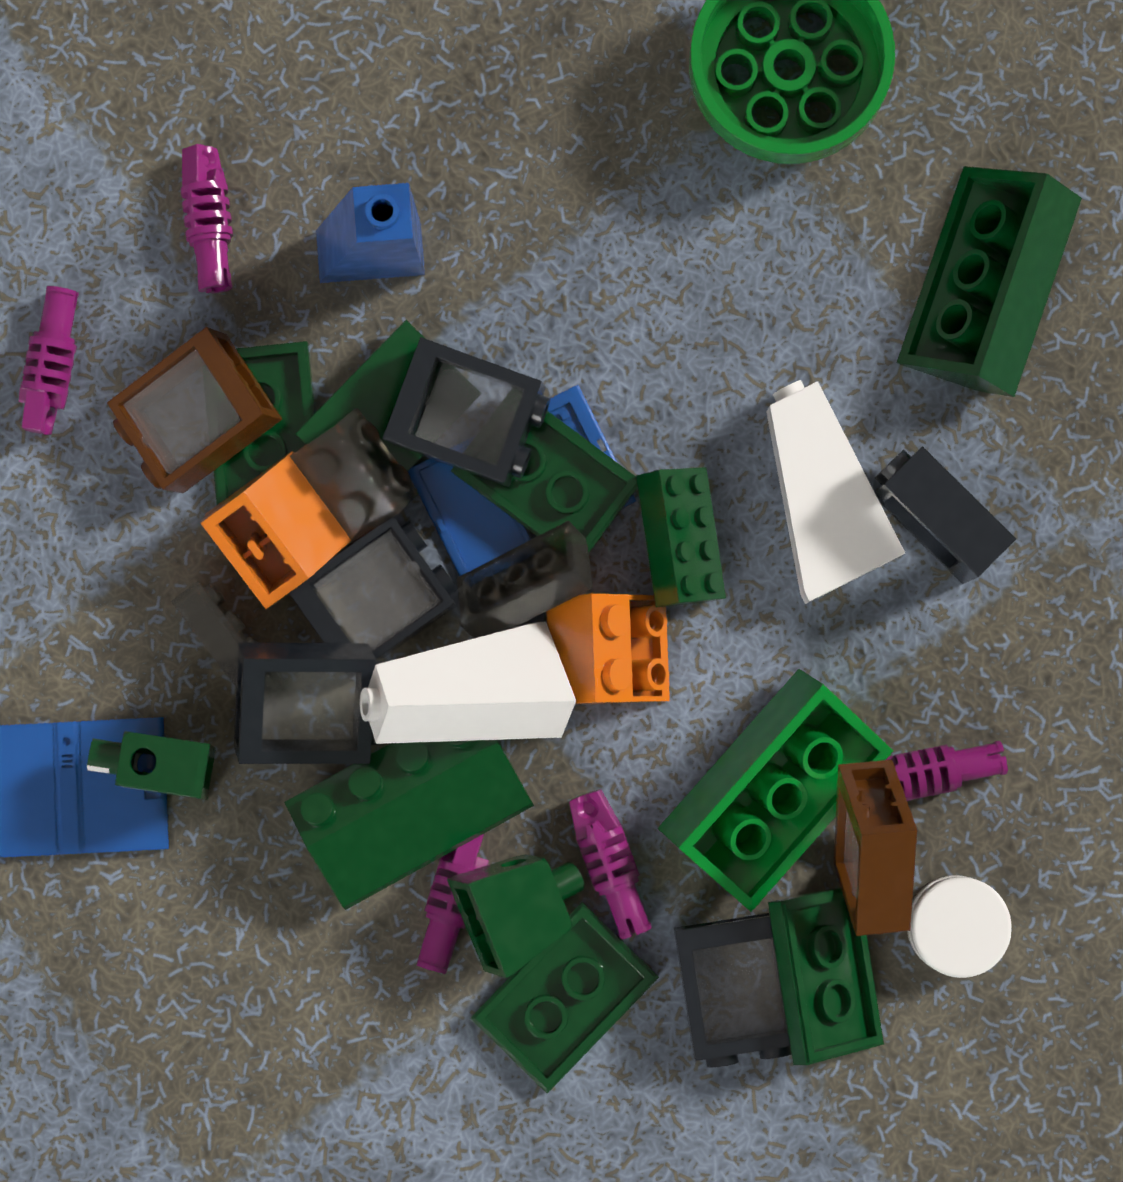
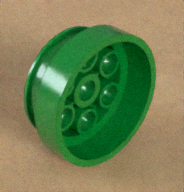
M706 0L700 10L692 35L689 56L691 87L695 100L706 121L720 137L737 150L754 158L772 163L800 164L813 162L833 155L850 145L874 120L891 85L895 66V41L890 20L880 0ZM803 13H813L822 20L824 28L816 33L805 32L797 25L796 18ZM750 18H762L769 23L772 32L765 37L756 38L746 32L743 24ZM833 55L846 56L853 63L854 71L844 76L836 75L828 68L826 60ZM780 60H792L800 66L802 75L795 80H784L776 74L774 65ZM730 64H739L746 68L750 79L744 84L733 85L723 78L721 71ZM815 101L825 103L832 112V119L825 123L813 122L807 117L804 107ZM769 106L777 111L780 122L771 128L761 127L753 120L752 112L758 107Z

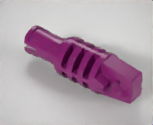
M195 144L182 149V187L180 190L182 198L186 199L182 202L183 212L187 213L184 217V225L189 228L185 232V236L190 247L194 248L196 255L198 291L202 293H222L233 288L227 254V245L231 243V238L233 237V229L231 226H228L232 222L231 213L226 211L230 208L229 198L225 196L228 194V185L221 167L218 149L203 144Z
M58 286L46 287L39 331H34L33 335L29 337V349L26 353V365L23 369L24 376L20 385L18 402L25 403L22 428L32 433L52 435L57 409L65 410L69 393L68 387L72 376L71 370L74 366V354H76L77 349L75 339L70 337L79 293L72 289Z
M1001 741L955 751L953 746L948 747L946 744L896 754L886 759H892L907 801L957 791V788H960L964 781L999 774L1006 775L1008 773L1006 756L1001 757L1000 754L1004 752Z
M601 789L590 791L569 801L578 846L595 891H598L600 896L605 895L619 931L620 940L632 937V934L635 932L638 935L652 928L651 922L648 921L635 883L639 882V871L622 825Z
M484 834L444 855L439 860L424 909L426 911L425 917L430 920L416 964L419 967L442 974L447 973L460 929H466L447 879L489 864V860L477 857Z

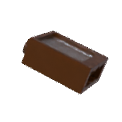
M205 327L107 402L116 416V419L113 420V425L117 433L127 444L135 446L143 458L144 462L141 463V469L146 478L158 489L162 488V490L178 493L188 491L282 420L227 334Z
M892 759L838 765L834 867L856 936L910 931L917 827Z

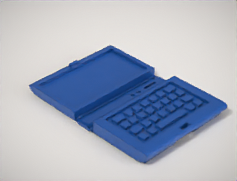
M579 385L551 398L548 408L551 414L598 449L600 447L597 441L602 440L606 448L604 453L616 461ZM476 436L450 449L464 453ZM428 459L410 468L408 474L464 587L537 552L523 525L451 472L453 467ZM634 495L630 498V500L627 502L624 508L636 502ZM540 539L544 548L549 546L547 543Z
M164 717L0 725V858L169 849L167 794L116 786V775L87 770L88 755L93 738L122 743L124 731L164 737ZM143 753L137 762L138 770L151 773L156 766V756Z

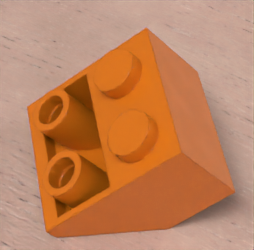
M292 451L208 511L201 521V525L265 609L308 580L355 538V534Z
M591 593L546 598L547 625L574 693L575 704L670 701L666 607L656 608L654 595Z

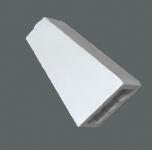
M799 380L775 392L773 397L776 402L769 406L766 413L800 595L804 603L807 604L904 555L905 551L818 381L804 387L802 381Z
M535 622L376 664L368 688L362 689L360 712L362 719L369 721L376 744L562 738L576 699L547 623Z

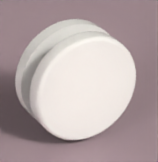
M951 875L933 880L924 886L912 901L910 931H907L915 953L928 966L947 976L967 978L988 971L1003 957L1011 938V918L1005 902L989 885L970 877Z

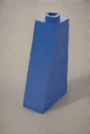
M409 183L352 187L316 230L320 283L425 275L421 222Z

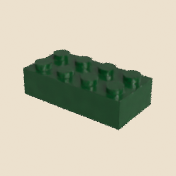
M707 468L660 469L636 475L656 608L725 599L726 594Z

